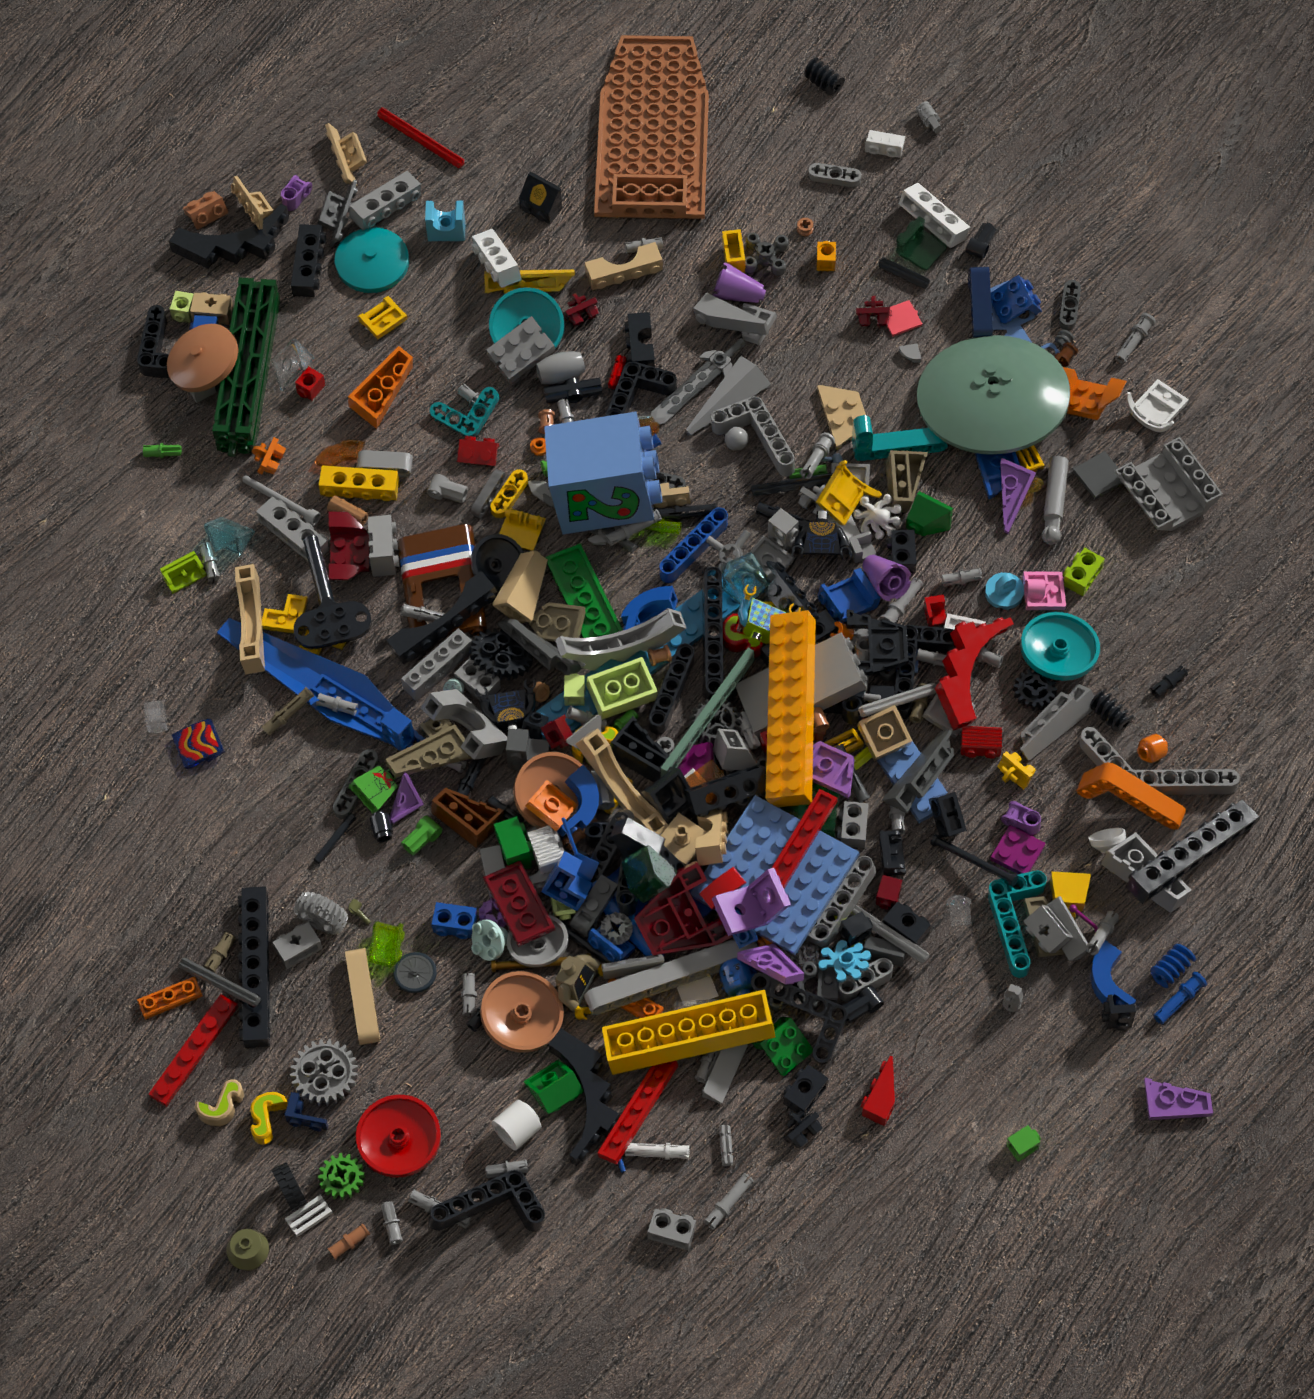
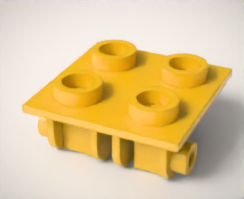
M513 508L506 509L504 514L506 518L499 534L512 538L523 549L534 550L546 518H542L539 515H531L528 512L524 513V511L513 510Z

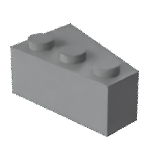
M391 515L368 517L369 559L373 577L396 575V567H399L398 555L395 556L394 550H398L397 539L393 537V534L397 533L396 522H392Z

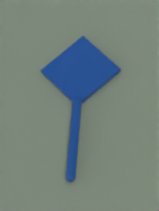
M563 817L562 822L574 856L582 860L577 875L591 882L599 862L578 853L567 821Z

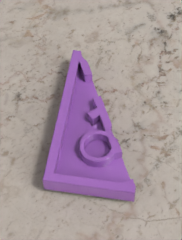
M1002 458L1000 464L1004 532L1009 534L1036 472Z

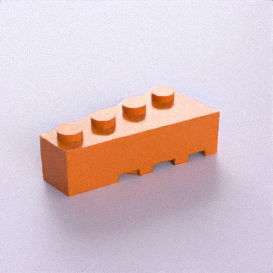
M398 346L348 396V407L377 429L412 370L413 357Z

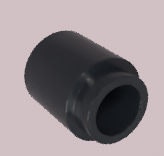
M383 811L375 812L369 819L373 836L379 843L388 842L392 839L393 834L389 814Z

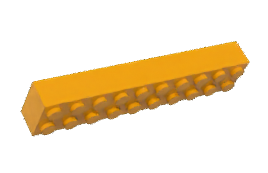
M808 610L770 615L766 800L776 807L805 805L812 802L816 620Z

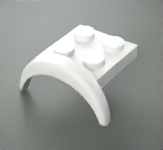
M1158 379L1136 403H1134L1131 393H1126V403L1131 415L1143 426L1155 432H1164L1170 429L1174 424L1172 420L1188 404L1189 400Z

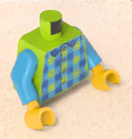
M746 585L743 589L745 597L742 598L738 610L740 623L744 626L743 633L750 637L749 643L754 646H758L760 642L768 644L770 642V615L786 612L755 598L750 600L757 589L755 586L753 592L748 593V585ZM794 603L790 605L789 613L792 612L791 609L793 608Z

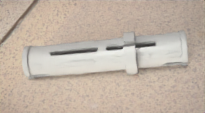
M630 1143L625 1151V1156L665 1158V1160H670V1158L689 1159L690 1146L671 1145V1143H666V1145Z

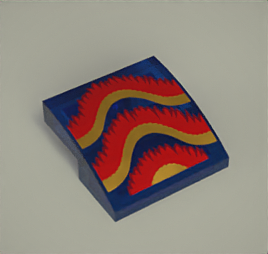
M211 719L197 722L172 734L183 765L188 770L204 760L210 762L225 753Z

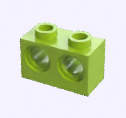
M1084 547L1081 553L1078 552L1072 561L1073 565L1065 569L1063 573L1064 586L1084 596L1103 569L1105 558Z

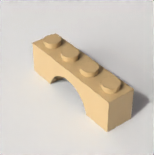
M656 242L639 246L634 259L626 264H612L603 257L585 262V273L592 290L603 289L609 285L620 284L626 280L637 279L641 276L655 274L663 270V260Z
M716 808L710 810L708 815L701 817L697 815L699 827L708 832L696 837L695 850L699 865L723 863V855L727 854L726 834L728 833L727 811L723 812V809L717 810Z

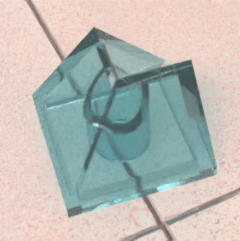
M219 517L204 524V529L215 552L224 548L241 555L255 530L224 517Z
M750 552L727 562L723 575V590L740 605L742 598L745 597L743 589L746 585H748V593H752L753 588L756 586V593L750 598L752 600V598H756L763 592L771 581L755 555Z

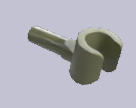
M352 899L349 904V912L359 916L369 925L371 921L359 910L362 904L358 900Z

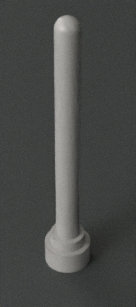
M249 476L242 478L245 484L270 498L273 496L276 500L283 501L289 509L302 515L305 521L312 526L319 522L321 518L320 512L301 507Z

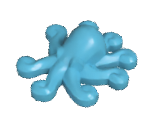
M840 940L836 945L835 952L829 947L821 950L822 956H829L831 960H821L818 965L821 970H825L827 967H834L838 982H844L847 978L846 974L852 975L854 980H859L861 978L860 970L866 971L869 968L867 961L871 958V953L868 950L862 952L863 945L861 943H856L854 947L847 948V942Z

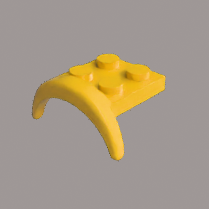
M846 460L839 462L836 470L815 502L824 511H828V514L840 525L847 523L864 494L875 498L882 496L880 491L871 488L855 477L847 469Z

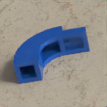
M673 586L650 589L630 601L621 615L624 630L642 624L668 608L675 610L678 599Z
M584 765L578 768L565 781L566 785L574 792L578 801L576 814L567 821L571 835L578 828L583 831L594 818L599 805V791L596 781ZM564 825L557 831L561 837L567 834Z
M1106 940L1093 959L1090 973L1093 991L1102 1004L1107 1001V997L1110 994L1113 995L1114 1005L1135 1004L1136 1000L1120 989L1112 980L1111 970L1120 960L1122 951Z

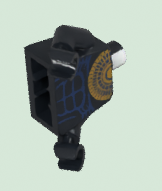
M817 511L816 522H809L808 525L801 528L795 538L791 557H793L794 553H799L800 559H802L803 554L840 555L841 560H843L844 554H848L850 559L852 558V551L846 534L840 526L836 525V522H828V511Z
M527 679L524 681V687L527 689V692H525V689L492 694L488 695V699L486 698L488 693L486 687L483 686L485 692L481 696L476 688L475 694L480 697L479 704L482 713L501 731L507 730V735L509 728H521L524 719L530 711H534L536 708L535 692H533L536 686L535 679H533V687L527 686Z

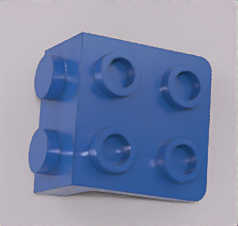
M1020 275L1015 276L991 292V303L1003 324H1007L1028 309L1035 315L1042 312L1039 306L1041 301L1036 294H1033L1032 290L1034 288L1028 279L1025 281Z

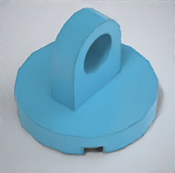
M1001 572L993 575L988 580L985 586V596L993 607L1003 608L1004 610L1012 609L1021 603L1024 596V586L1017 576Z

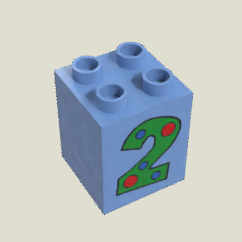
M637 412L544 426L548 485L562 534L654 520L653 504L663 502L659 480L651 481L656 479V473H660L659 461L656 450L646 451L654 449L651 427H640Z

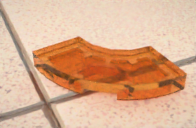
M345 440L339 444L328 446L318 455L315 465L320 467L337 466L343 461H357L358 452L364 449L365 442Z

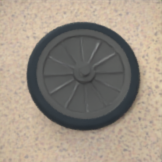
M412 952L402 956L396 962L393 970V977L398 987L409 993H419L427 990L434 983L437 975L434 961L428 955L420 952Z

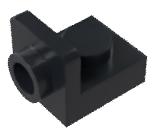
M530 711L523 721L522 729L529 730L530 739L542 740L543 732L541 727L547 724L549 717Z

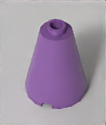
M723 263L722 267H725V269H722L719 273L714 289L717 294H713V296L722 300L758 303L759 300L763 301L766 290L763 289V284L732 265Z
M869 555L864 559L862 568L875 591H877V594L886 601H891L890 599L893 598L899 599L907 592L911 584L909 581L911 573L904 565L877 555Z

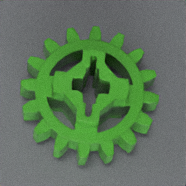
M339 1153L337 1159L332 1155V1161L325 1160L324 1164L326 1167L319 1168L320 1173H322L318 1175V1179L321 1181L320 1187L325 1189L326 1195L332 1193L333 1199L340 1195L341 1200H344L347 1194L352 1198V1192L359 1193L358 1186L364 1185L363 1180H361L365 1178L364 1172H361L363 1166L362 1164L358 1165L357 1158L351 1160L350 1154L343 1158L342 1153ZM338 1171L344 1176L345 1182L339 1177Z

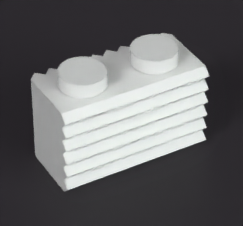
M548 825L527 832L528 840L531 842L533 854L541 874L551 872L564 852L563 847L559 848L557 843L560 842L558 833L555 830L553 831Z

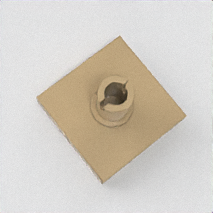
M678 813L660 836L666 839L664 846L686 866L697 857L695 850L696 837L708 832Z

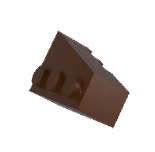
M444 788L432 799L431 813L475 848L495 831L494 824L502 822L504 818V810L486 806V803L482 801L478 803L469 799L468 796L448 788Z

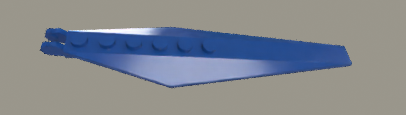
M228 618L217 634L240 651L241 623ZM263 632L264 663L267 673L296 695L307 687L314 694V697L307 703L328 720L388 743L383 738L380 721L384 713L389 712L394 706L366 675ZM319 693L335 698L337 696L342 697V700L358 703L356 715L341 711L334 712L333 709L316 705V701H319L317 699ZM413 729L415 739L408 745V747L412 746L415 740L418 743L426 738L419 735L418 732Z

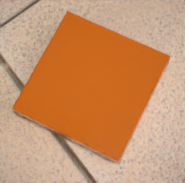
M548 780L544 782L525 805V807L556 832L563 824L562 818L564 817L567 820L578 806L577 803Z

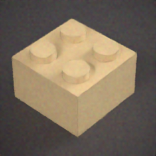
M895 705L865 718L857 724L874 761L912 743L908 730Z

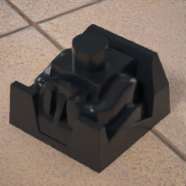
M669 767L670 772L642 791L646 801L658 810L667 824L678 813L681 814L689 807L684 790L691 787L681 770L675 767Z

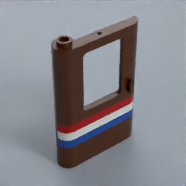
M462 524L402 537L397 541L406 605L424 606L422 584L425 582L458 576L462 593L465 582L474 577L471 568V554L475 547V541L471 525ZM484 607L477 614L467 618L462 625L448 632L445 637H449L458 628L463 633L468 632L473 636H479L480 632L485 633L487 624ZM407 617L409 628L427 624L426 621L422 620V622H419L417 619Z

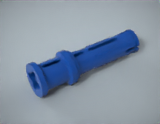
M1194 971L1191 974L1192 977L1185 984H1180L1177 993L1153 1014L1154 1019L1159 1024L1163 1025L1188 999H1193L1199 989L1207 986V981L1201 974Z

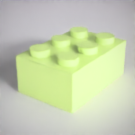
M643 657L588 676L586 687L598 714L601 716V720L655 701L658 693Z

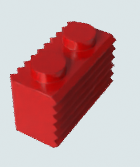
M962 726L961 755L969 758L981 755L990 759L1001 756L1002 728Z

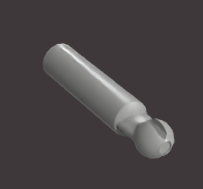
M1053 456L1049 461L1043 517L1045 527L1042 532L1043 541L1049 545L1056 544L1061 538L1059 529L1060 522L1063 520L1069 462L1063 456Z

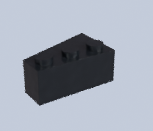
M632 716L611 741L610 746L617 761L654 783L662 778L661 767L669 755L657 742H654L649 737L648 732L642 729L637 723V719Z

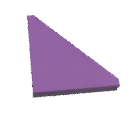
M404 773L390 814L392 824L424 805L407 773Z

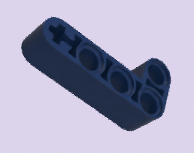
M970 267L968 272V288L970 289L972 335L973 338L993 336L989 267Z

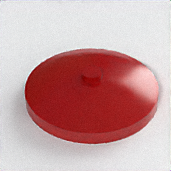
M391 1095L377 1100L362 1114L356 1129V1144L361 1158L372 1170L388 1177H407L420 1172L435 1158L441 1142L440 1125L434 1111L422 1100L409 1095Z

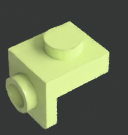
M550 897L553 916L559 917L560 921L572 919L571 916L576 914V911Z

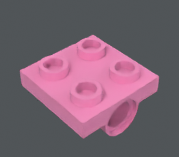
M1023 572L1026 610H1065L1066 600L1062 572Z

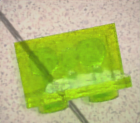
M376 921L373 924L368 962L391 968L400 961L402 957L400 946L405 936L402 923L392 926Z

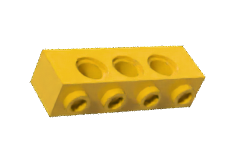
M336 466L321 467L319 480L320 495L326 497H355L365 500H397L399 487L398 471Z

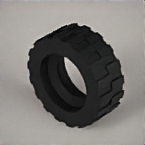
M287 1162L271 1169L291 1210L294 1211L306 1205L307 1201Z

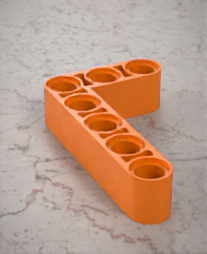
M1107 762L1083 773L1077 788V794L1081 797L1092 799L1109 791L1162 825L1174 830L1180 828L1186 812L1185 807L1118 765Z

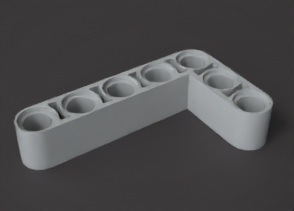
M749 397L718 409L711 414L712 431L717 435L726 434L733 427H744L751 424L778 473L782 476H790L795 472L794 455L761 398Z
M861 856L855 861L806 940L819 947H827L832 943L838 934L841 921L848 918L875 876L876 868L870 857ZM864 865L870 866L866 871L861 870ZM853 882H859L857 887H850ZM842 899H848L846 904H839ZM831 916H838L835 921H828ZM820 933H827L824 938H817Z

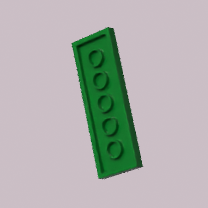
M581 543L545 557L548 560L547 566L566 605L585 607L586 613L581 629L582 638L599 637L623 631Z

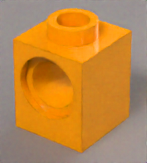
M817 242V271H835L836 242Z

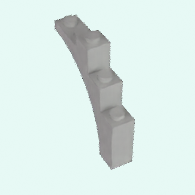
M668 608L642 624L614 634L590 638L560 636L555 642L561 657L578 661L581 668L595 671L610 659L624 662L639 650L659 649L687 628L681 612Z

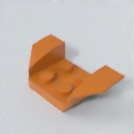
M1063 367L1070 385V402L1067 414L1098 420L1106 406L1119 398L1127 381L1111 378L1107 386L1079 380L1075 369Z

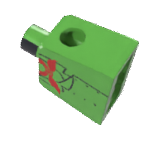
M377 766L354 779L349 788L374 814L398 786L394 782L396 778L390 769L385 772L381 766Z

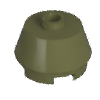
M240 1230L230 1238L227 1244V1257L236 1268L246 1271L257 1269L268 1256V1240L257 1230Z

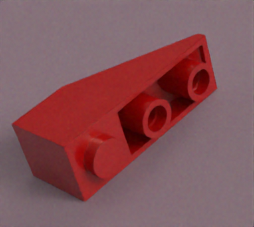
M890 1056L887 1062H882L879 1069L881 1074L878 1079L874 1078L870 1086L872 1092L869 1097H864L860 1106L863 1108V1117L882 1126H885L889 1120L895 1104L893 1056Z

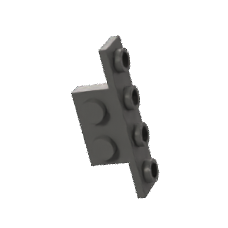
M353 180L348 186L345 198L331 191L326 194L317 224L333 231L329 243L331 248L336 242L339 243L343 236L341 230L348 221L346 214L349 213V205L352 204L351 199L355 197L358 190L356 188V180Z

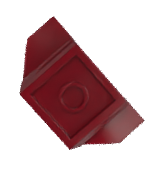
M329 512V580H349L360 572H370V548L367 530L348 512Z

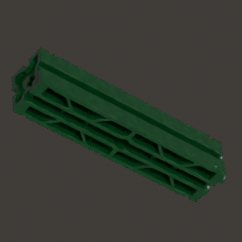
M241 277L238 280L230 332L238 344V356L233 369L220 383L214 417L215 424H213L212 429L214 439H216L217 451L228 453L229 457H235L236 449L242 454L252 453V449L257 443L279 312L278 307L280 306L276 280L261 279V282H255L254 278Z

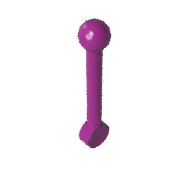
M1070 905V912H1075L1093 927L1096 933L1097 925L1077 910L1076 905Z

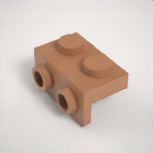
M215 191L208 192L202 198L193 200L183 207L185 215L192 219L196 229H200L228 214L223 198Z

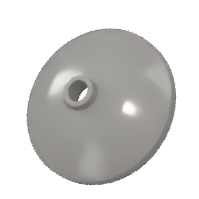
M549 915L555 926V931L520 947L517 946L509 931L507 935V948L511 957L518 963L529 967L546 966L559 959L568 945V932L562 921Z

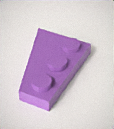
M1144 1078L1149 1120L1209 1117L1213 1115L1210 1093L1186 1087L1183 1089L1171 1086L1169 1083H1158L1152 1081V1079Z

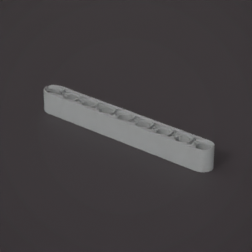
M735 939L592 988L584 994V998L591 1014L599 1015L719 972L720 966L725 961L736 958L739 951L757 948L758 945L755 941L739 949Z

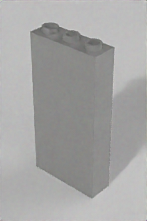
M842 632L815 645L814 708L821 707L824 710L867 689L865 684L867 677L863 670H859L860 660L856 653L853 654L851 650L854 646L850 638H845ZM769 668L740 681L736 685L752 730L759 740L760 733L767 731Z

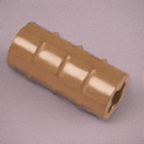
M333 496L328 503L327 511L348 512L362 526H364L368 519L367 512L354 506L353 503L350 504L345 499Z

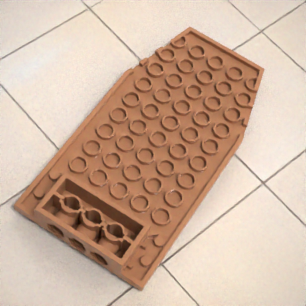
M621 35L609 73L605 79L604 87L600 92L594 217L705 219L709 94L706 89L693 36Z

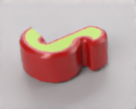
M738 614L728 616L723 622L724 647L731 652H740L750 648L754 650V658L759 657L763 642H760L758 646L750 644V637L743 632L737 631L739 625Z

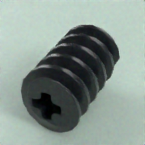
M817 57L813 58L806 66L805 77L810 79L812 83H815L817 87H820L828 95L838 92L845 82L843 77L839 79L840 75L838 73L834 74V70H829V66H824V62L819 61Z
M1106 689L1100 691L1092 699L1090 708L1095 710L1097 715H1101L1100 718L1106 721V724L1111 726L1114 732L1123 730L1131 723L1134 716L1126 717L1129 711L1126 709L1121 712L1123 705L1115 706L1118 700L1113 699L1110 701L1112 694L1109 693L1105 696Z

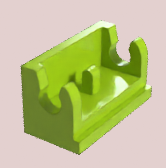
M195 551L160 568L162 578L172 594L207 576L203 569L204 566Z

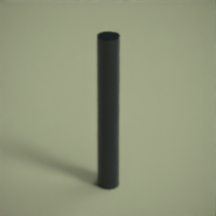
M350 813L314 857L313 860L316 863L320 864L354 822L356 817Z

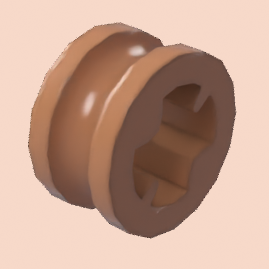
M809 218L798 220L797 232L802 236L811 235L813 232V221Z

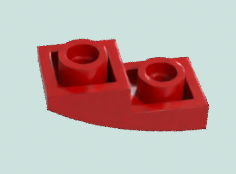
M732 867L710 883L699 894L711 909H715L712 901L715 895L740 889L747 882L735 867Z

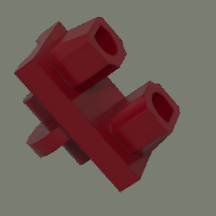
M576 293L572 294V301L567 303L570 309L566 310L563 316L565 320L569 319L570 323L576 327L583 323L581 313L586 312L589 320L599 315L596 306L598 301L596 297L585 301L586 297L584 295L578 297Z
M872 296L871 301L864 302L865 307L871 308H856V314L859 317L861 327L871 326V317H877L878 326H888L889 316H892L890 307H880L884 306V302L877 301L876 296Z

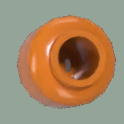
M1152 734L1139 742L1137 752L1142 760L1154 763L1167 755L1168 744L1160 735Z

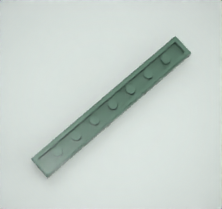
M747 648L662 765L661 777L670 772L669 767L677 768L754 662V650Z

